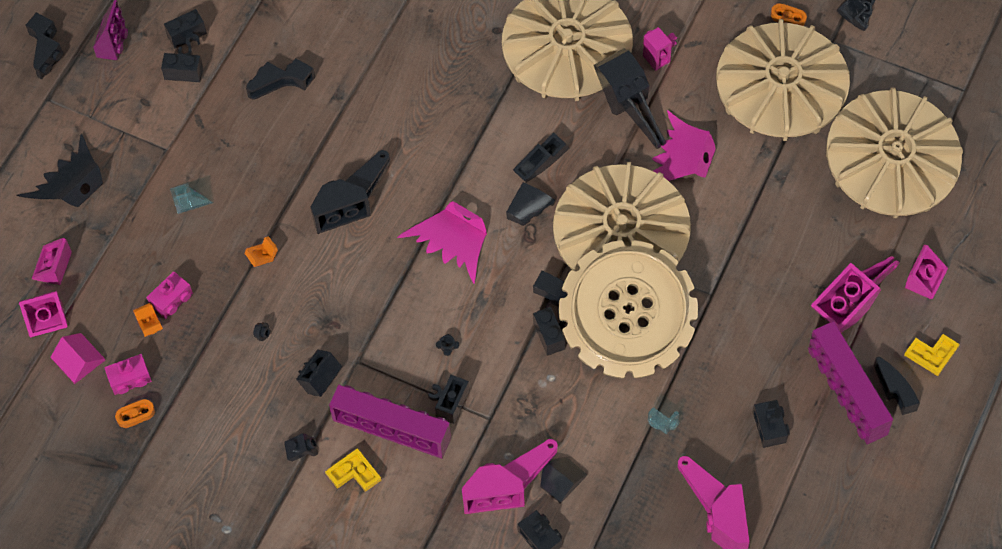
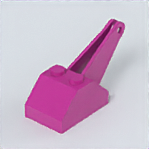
M890 256L862 272L850 263L811 304V307L827 322L831 323L834 321L840 333L844 332L856 324L870 309L881 291L878 285L897 268L900 262L898 260L894 261V257Z
M548 439L505 466L488 463L479 467L462 487L464 513L471 514L525 507L524 490L557 453V442L553 439Z
M687 456L680 457L677 466L678 470L684 476L707 512L706 530L707 533H711V540L723 549H748L749 535L742 484L725 487Z

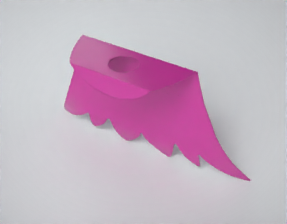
M667 110L668 117L674 130H667L672 140H665L666 145L664 146L660 144L666 153L653 157V160L663 166L653 170V172L657 174L661 172L668 181L694 173L700 177H706L716 149L710 132L686 124ZM707 152L709 155L704 160V153Z
M452 201L443 211L397 237L404 238L420 235L416 242L430 240L426 253H433L442 249L444 264L457 256L458 267L460 268L465 262L473 284L475 283L478 257L487 232L483 219Z

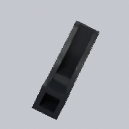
M36 12L25 26L29 35L37 40L33 67L36 70L37 77L43 79L45 75L50 73L54 64L62 58L64 53L60 43L52 40L57 32L54 22Z
M296 58L287 65L285 71L266 62L264 66L258 69L257 75L247 83L246 91L248 98L255 100L285 86H295L305 91L315 79L314 68Z

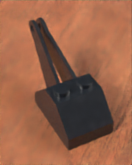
M624 48L594 64V69L611 112L619 115L626 111L656 149L661 147L660 144L662 146L666 145V141L646 102L650 88L644 70L632 53Z
M386 150L378 151L376 155L346 181L341 179L332 180L322 185L310 206L314 226L318 234L371 216L368 198L390 162L389 153Z

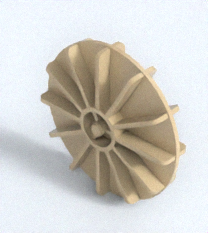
M523 0L514 8L511 14H508L502 33L504 59L510 71L514 74L516 81L541 93L542 98L545 99L547 96L574 98L575 101H579V97L602 90L593 65L624 48L632 53L633 48L631 25L623 11L619 8V3L616 0Z
M779 19L778 23L764 24L754 28L751 25L748 26L745 32L726 45L717 67V90L727 114H731L737 121L748 127L752 134L758 132L768 136L783 137V141H787L788 137L803 136L812 132L814 134L819 133L820 129L830 123L842 110L849 92L850 73L839 51L840 47L816 32L813 25L807 28L797 24L783 23V19Z
M896 88L865 95L861 94L858 98L847 104L834 119L826 146L829 168L836 180L835 185L840 187L852 200L860 204L861 209L867 208L880 214L891 215L893 218L914 215L924 211L927 212L945 199L956 184L961 170L963 148L952 126V119H947L937 107L926 101L928 97L924 96V98L910 93L896 91Z
M627 162V165H610L601 168L595 166L592 171L569 184L557 204L553 219L554 239L559 254L575 272L580 270L577 262L591 250L602 253L603 244L620 240L624 242L626 247L631 246L633 240L652 244L654 253L665 250L679 263L686 251L690 238V216L684 197L663 177L661 172L657 174L646 168L633 166L631 162ZM629 286L627 289H633V288H636V287H635V286Z

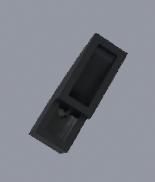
M553 132L541 145L538 143L513 171L527 183L555 163L570 148Z
M541 270L533 285V293L551 300V304L558 307L560 298L567 297V293L562 291L565 281Z
M880 356L876 357L874 368L887 400L895 398L902 415L917 411L920 402L907 380L890 363Z

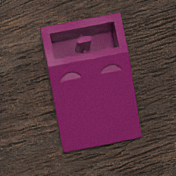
M117 0L113 1L102 19L93 47L97 58L118 60L119 54L123 52V41L127 39L128 29L125 27V19L122 17V11Z

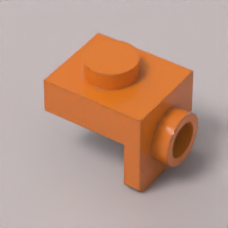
M268 236L264 238L262 244L246 248L244 254L251 264L256 267L273 262L278 249Z
M151 303L133 310L145 337L163 329Z

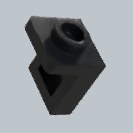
M302 433L284 442L287 460L293 462L307 454L311 456L318 455L317 442L310 435Z

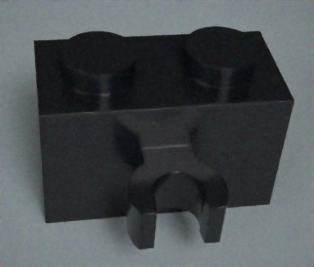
M197 9L164 23L167 37L174 49L184 44H187L188 48H192L190 44L192 41H196L199 45V37L207 34L204 21Z
M179 47L178 54L164 53L161 70L164 80L200 83L203 65L200 55H193L191 48L184 54L182 47Z
M551 307L533 313V324L547 356L565 350V338L562 329L566 327L564 324L567 322H557Z
M317 349L309 362L304 363V369L298 371L299 376L296 380L307 394L321 397L342 366L331 352Z
M450 375L444 390L437 384L432 385V389L438 393H429L428 398L432 401H438L435 407L436 418L442 417L449 423L455 424L470 392L469 381Z
M777 400L754 404L753 416L763 448L786 443L790 430L788 424H784L783 418L785 415L783 407L779 406Z
M537 510L517 524L518 532L532 549H560L562 547V535L557 529L553 530L549 525L548 518Z

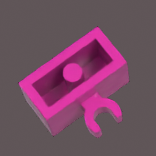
M659 27L648 31L644 36L643 57L655 71L670 63L671 48L677 44L675 41L677 37L674 33L666 36Z
M173 271L146 298L148 303L152 304L153 309L166 319L169 315H173L183 302H187L193 292L190 284Z
M142 354L104 367L114 395L127 393L130 389L143 387L147 383L152 382Z

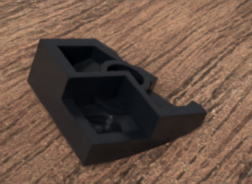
M847 0L836 11L849 23L865 31L869 26L867 24L869 17L872 15V6L875 0Z
M522 182L506 211L507 219L524 226L533 217L542 214V210L550 205L553 206L555 199L541 190Z

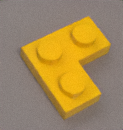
M942 334L933 348L915 338L904 356L939 376L960 344Z
M358 448L325 471L337 489L353 477L365 492L381 481L379 474Z

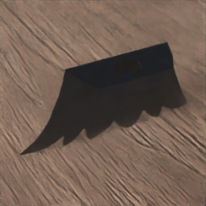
M82 133L79 140L78 154L71 152V162L59 159L57 162L59 172L43 174L48 184L37 185L36 188L40 189L39 191L18 194L16 196L31 199H61L75 207H79L103 184L99 166L91 156ZM85 183L89 184L90 191L82 194L80 191L81 186Z

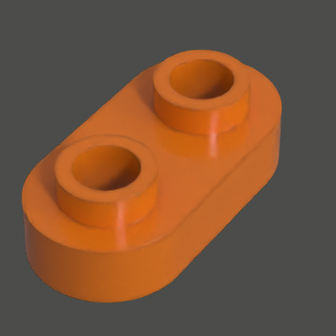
M781 3L774 5L771 10V18L775 22L783 19V23L804 26L806 23L807 15L803 10Z
M143 399L120 408L116 412L115 419L120 427L129 428L151 419L155 413V408L151 401ZM143 410H148L147 413H142ZM125 417H130L128 421H124Z

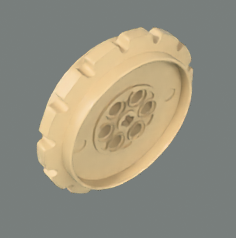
M620 240L603 244L602 253L591 250L577 262L580 270L577 272L571 270L562 287V291L567 293V297L560 298L559 319L560 321L567 322V326L562 329V332L571 349L575 347L580 349L578 358L592 369L602 366L604 375L621 379L625 377L627 372L632 373L633 378L636 379L653 375L655 373L654 366L656 365L662 369L671 365L680 356L677 348H686L692 339L695 328L690 326V321H695L698 317L697 298H692L689 295V292L693 291L694 285L686 270L678 271L676 269L678 261L665 250L654 253L652 244L633 240L631 246L626 247L624 242ZM635 286L638 293L630 295L627 292V288ZM612 291L617 292L619 299L612 301L609 299L608 294ZM649 299L652 302V307L644 308L642 300ZM627 305H630L631 309H633L629 314L625 313L626 310H623ZM605 311H613L615 318L612 320L606 319L604 316ZM645 318L648 321V326L640 327L637 323L638 319ZM622 323L627 324L629 332H620L619 325Z

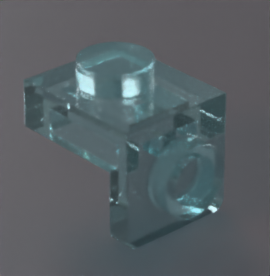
M653 407L648 413L649 424L654 429H660L667 434L670 430H675L680 423L679 412L675 411L670 418H667Z

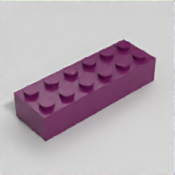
M834 321L813 330L808 351L811 357L817 360L820 372L826 375L830 389L835 390L838 395L839 404L847 410L848 419L856 425L859 437L862 440L864 439L868 445L887 436L893 418Z
M338 384L329 404L332 419L335 422L443 459L451 440L450 423L446 419L431 417L424 411L417 412L411 410L410 407L404 404L397 405L386 398H376L369 392L364 391L362 393L348 385L341 386Z

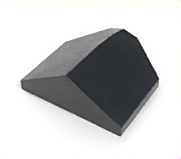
M568 458L551 459L542 469L540 487L561 504L586 478L587 474Z

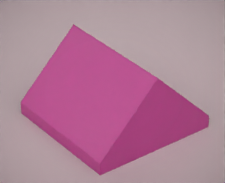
M65 238L43 245L32 279L61 285L72 253Z
M928 245L923 246L908 276L905 288L933 299L948 268Z
M57 291L19 301L30 338L68 327L63 304Z
M82 333L61 337L51 355V359L74 384L105 361V358Z

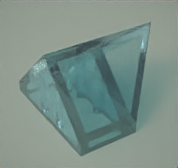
M188 183L170 189L178 214L214 203L190 188Z

